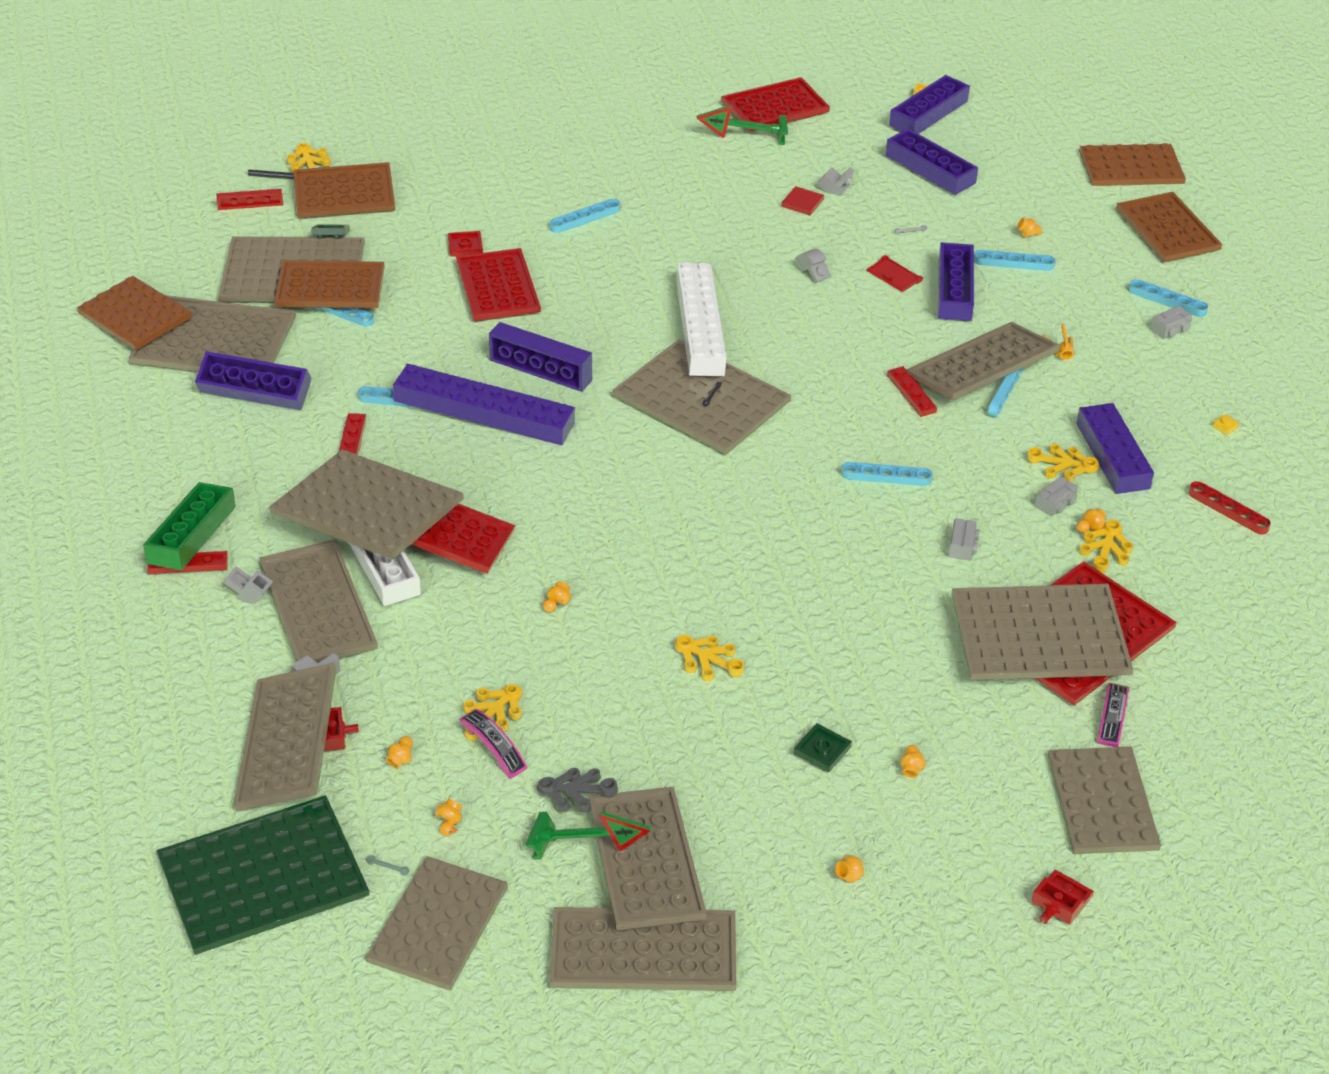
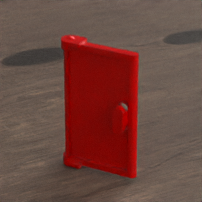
M887 255L882 256L881 260L867 268L869 273L901 292L906 291L915 284L918 285L923 280L922 276H918L890 259Z

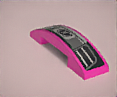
M1114 683L1108 684L1097 744L1111 747L1119 746L1129 692L1128 686Z
M475 709L459 718V721L471 735L476 734L497 758V765L509 779L527 769L525 761L512 741L485 713Z

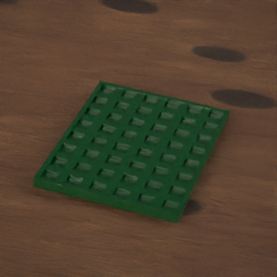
M326 795L156 850L194 955L370 895L369 888Z

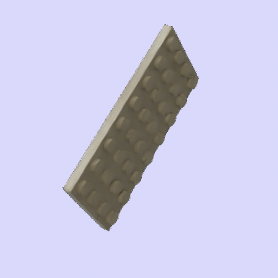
M1009 322L906 369V372L915 381L951 400H957L1008 374L1038 362L1040 359L1051 356L1059 351V344L1014 322Z
M335 539L259 557L264 575L273 581L269 588L296 662L306 655L319 663L333 653L339 658L378 649L377 640Z
M334 663L257 680L233 805L236 811L317 795L337 670Z
M674 786L620 792L612 798H607L603 794L589 796L594 828L605 827L599 817L601 811L651 827L648 834L622 851L617 849L610 836L596 837L616 930L706 920L707 913Z
M554 907L550 987L736 991L735 910H706V920L616 930L612 908Z

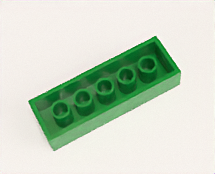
M198 482L143 544L146 563L182 570L236 507L233 488Z

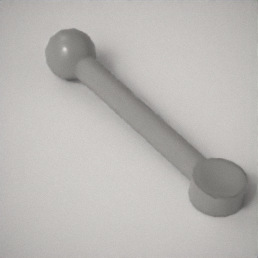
M922 225L921 227L908 229L896 228L895 234L918 230L926 231L927 226Z

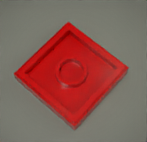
M795 186L782 201V207L811 215L824 200V195Z
M480 231L448 233L450 257L483 253Z

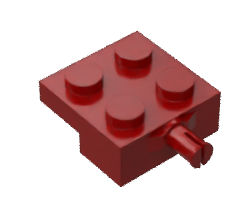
M341 707L330 709L324 751L346 749V734L359 733L358 724L345 725Z
M1055 869L1033 891L1031 903L1045 910L1039 917L1043 924H1047L1051 917L1055 916L1071 925L1093 897L1094 891Z

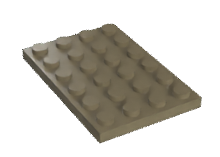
M1132 747L1049 750L1048 758L1073 854L1160 850V840Z
M426 856L366 956L367 963L451 991L508 888V882Z

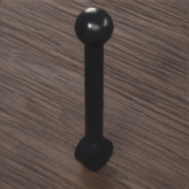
M717 381L715 388L712 390L708 398L703 400L704 406L709 405V401L711 400L717 389H720L722 384L721 382Z

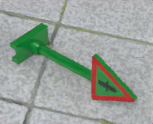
M728 105L696 116L700 122L722 138L725 137L727 126L769 131L777 134L779 145H785L784 135H788L785 115H780L778 124L772 125L730 119L732 105Z
M601 811L599 817L605 827L556 830V826L547 812H539L525 845L527 848L533 847L535 852L532 857L534 860L542 859L548 843L556 841V839L610 836L617 849L622 851L648 834L651 827Z

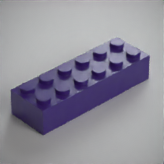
M944 75L891 109L889 126L901 132L909 128L918 134L968 102L970 85Z
M908 128L887 139L886 156L950 193L956 195L976 184L977 166Z
M940 242L938 258V318L972 321L974 309V245Z
M499 322L489 332L490 361L580 392H583L592 381V352Z
M206 351L195 384L202 393L302 410L312 378L305 368Z
M1114 403L1079 407L1076 424L1093 455L1098 460V464L1115 494L1151 489L1154 471Z

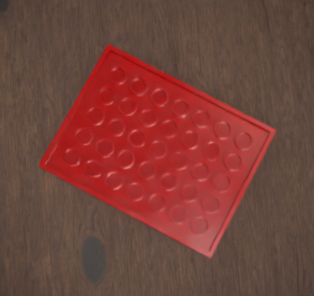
M1084 561L1051 584H1109L1131 662L1176 628V621ZM1112 676L1035 679L1075 706Z

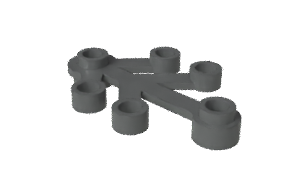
M571 768L567 773L556 779L552 777L540 779L537 791L541 796H550L556 802L560 812L568 811L571 806L569 799L563 798L559 792H566L577 803L580 812H588L591 809L590 800L584 798L580 793H602L605 797L612 798L618 792L617 781L613 778L602 780L600 785L585 784L588 781L598 782L601 779L600 770L592 768L581 776L578 768Z

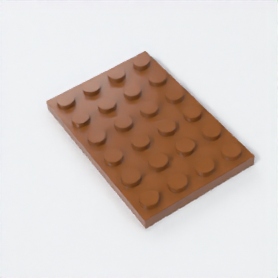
M1172 144L1080 146L1079 152L1092 186L1185 184L1186 178Z
M389 162L293 170L298 218L395 210Z
M1174 192L1117 203L1116 209L1163 262L1213 252L1222 248V243Z
M283 260L275 297V307L379 308L385 263L377 261Z
M134 276L127 277L124 281L113 285L110 289L99 293L96 297L85 301L77 307L80 315L134 350H138L193 317L190 310Z

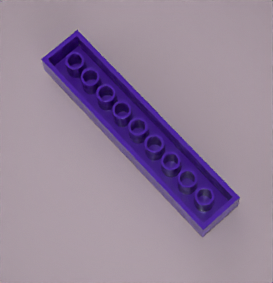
M407 363L393 384V400L395 402L558 445H563L575 424L574 406Z

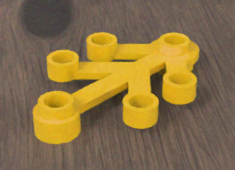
M300 143L296 146L294 154L287 155V162L290 163L291 171L293 172L295 169H300L305 163L308 168H316L313 162L329 166L331 165V158L327 156V149L325 148L316 150L312 149L307 143Z
M1051 444L1049 453L1059 457L1043 455V451L1037 447H1032L1028 450L1027 458L1032 464H1037L1040 461L1058 464L1046 468L1045 477L1049 479L1055 478L1056 473L1072 466L1077 468L1064 471L1063 477L1068 482L1074 481V477L1081 473H1095L1099 469L1096 458L1085 457L1076 447H1069L1068 452L1065 453L1060 445Z
M1108 520L1102 529L1084 534L1083 541L1087 544L1080 546L1079 553L1082 556H1089L1092 550L1102 547L1100 556L1095 557L1093 561L1095 569L1101 573L1108 570L1109 560L1107 557L1110 549L1118 557L1117 563L1119 565H1128L1130 557L1127 554L1132 552L1133 543L1122 535V527L1119 521ZM1106 535V538L1095 541V538ZM1114 537L1122 544L1121 549L1113 541Z
M680 635L675 641V649L683 653L685 671L687 673H694L697 670V663L693 660L691 653L699 657L702 667V679L709 682L714 679V670L711 669L709 661L727 669L732 677H740L744 672V662L742 660L732 659L727 661L717 656L718 654H724L726 657L734 656L735 646L733 644H725L718 647V638L716 636L693 640L689 635ZM705 645L708 647V648H705V649L700 648V646H705Z
M515 684L506 685L502 690L489 691L485 687L479 688L477 690V699L479 701H487L492 698L500 699L483 703L466 700L463 703L464 712L470 713L475 709L480 711L487 710L485 714L490 718L496 714V724L505 732L509 726L508 720L505 719L504 706L510 703L509 717L511 719L517 720L521 718L522 712L518 706V701L522 697V688ZM464 727L465 737L468 740L479 739L476 734L471 735Z

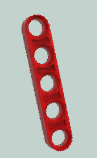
M1194 481L1190 484L1188 494L1195 500L1257 534L1263 535L1269 532L1271 521L1265 516L1202 482ZM1225 506H1230L1234 509H1228ZM1241 515H1246L1250 518H1244ZM1257 524H1263V525H1265L1266 527H1261V526H1258Z

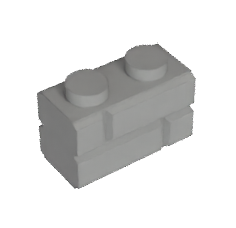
M1177 306L1152 318L1151 330L1156 334L1158 333V336L1162 339L1170 336L1173 337L1177 333L1187 331L1191 327L1192 315L1181 306Z
M1060 476L1037 493L1035 506L1041 511L1044 510L1046 514L1052 517L1057 512L1061 513L1069 503L1073 504L1075 502L1078 487L1076 484L1068 482L1067 479Z
M954 519L948 555L950 558H961L962 560L970 561L972 553L976 554L978 542H974V540L978 541L980 532L979 529H976V521Z

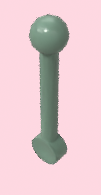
M373 855L367 857L369 865L378 864L400 871L402 875L409 873V868L406 866L399 867L375 859Z

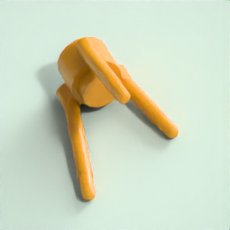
M1062 323L1064 342L1059 344V351L1055 352L1056 357L1060 356L1063 360H1068L1075 355L1073 351V337L1070 336L1068 342L1065 324Z

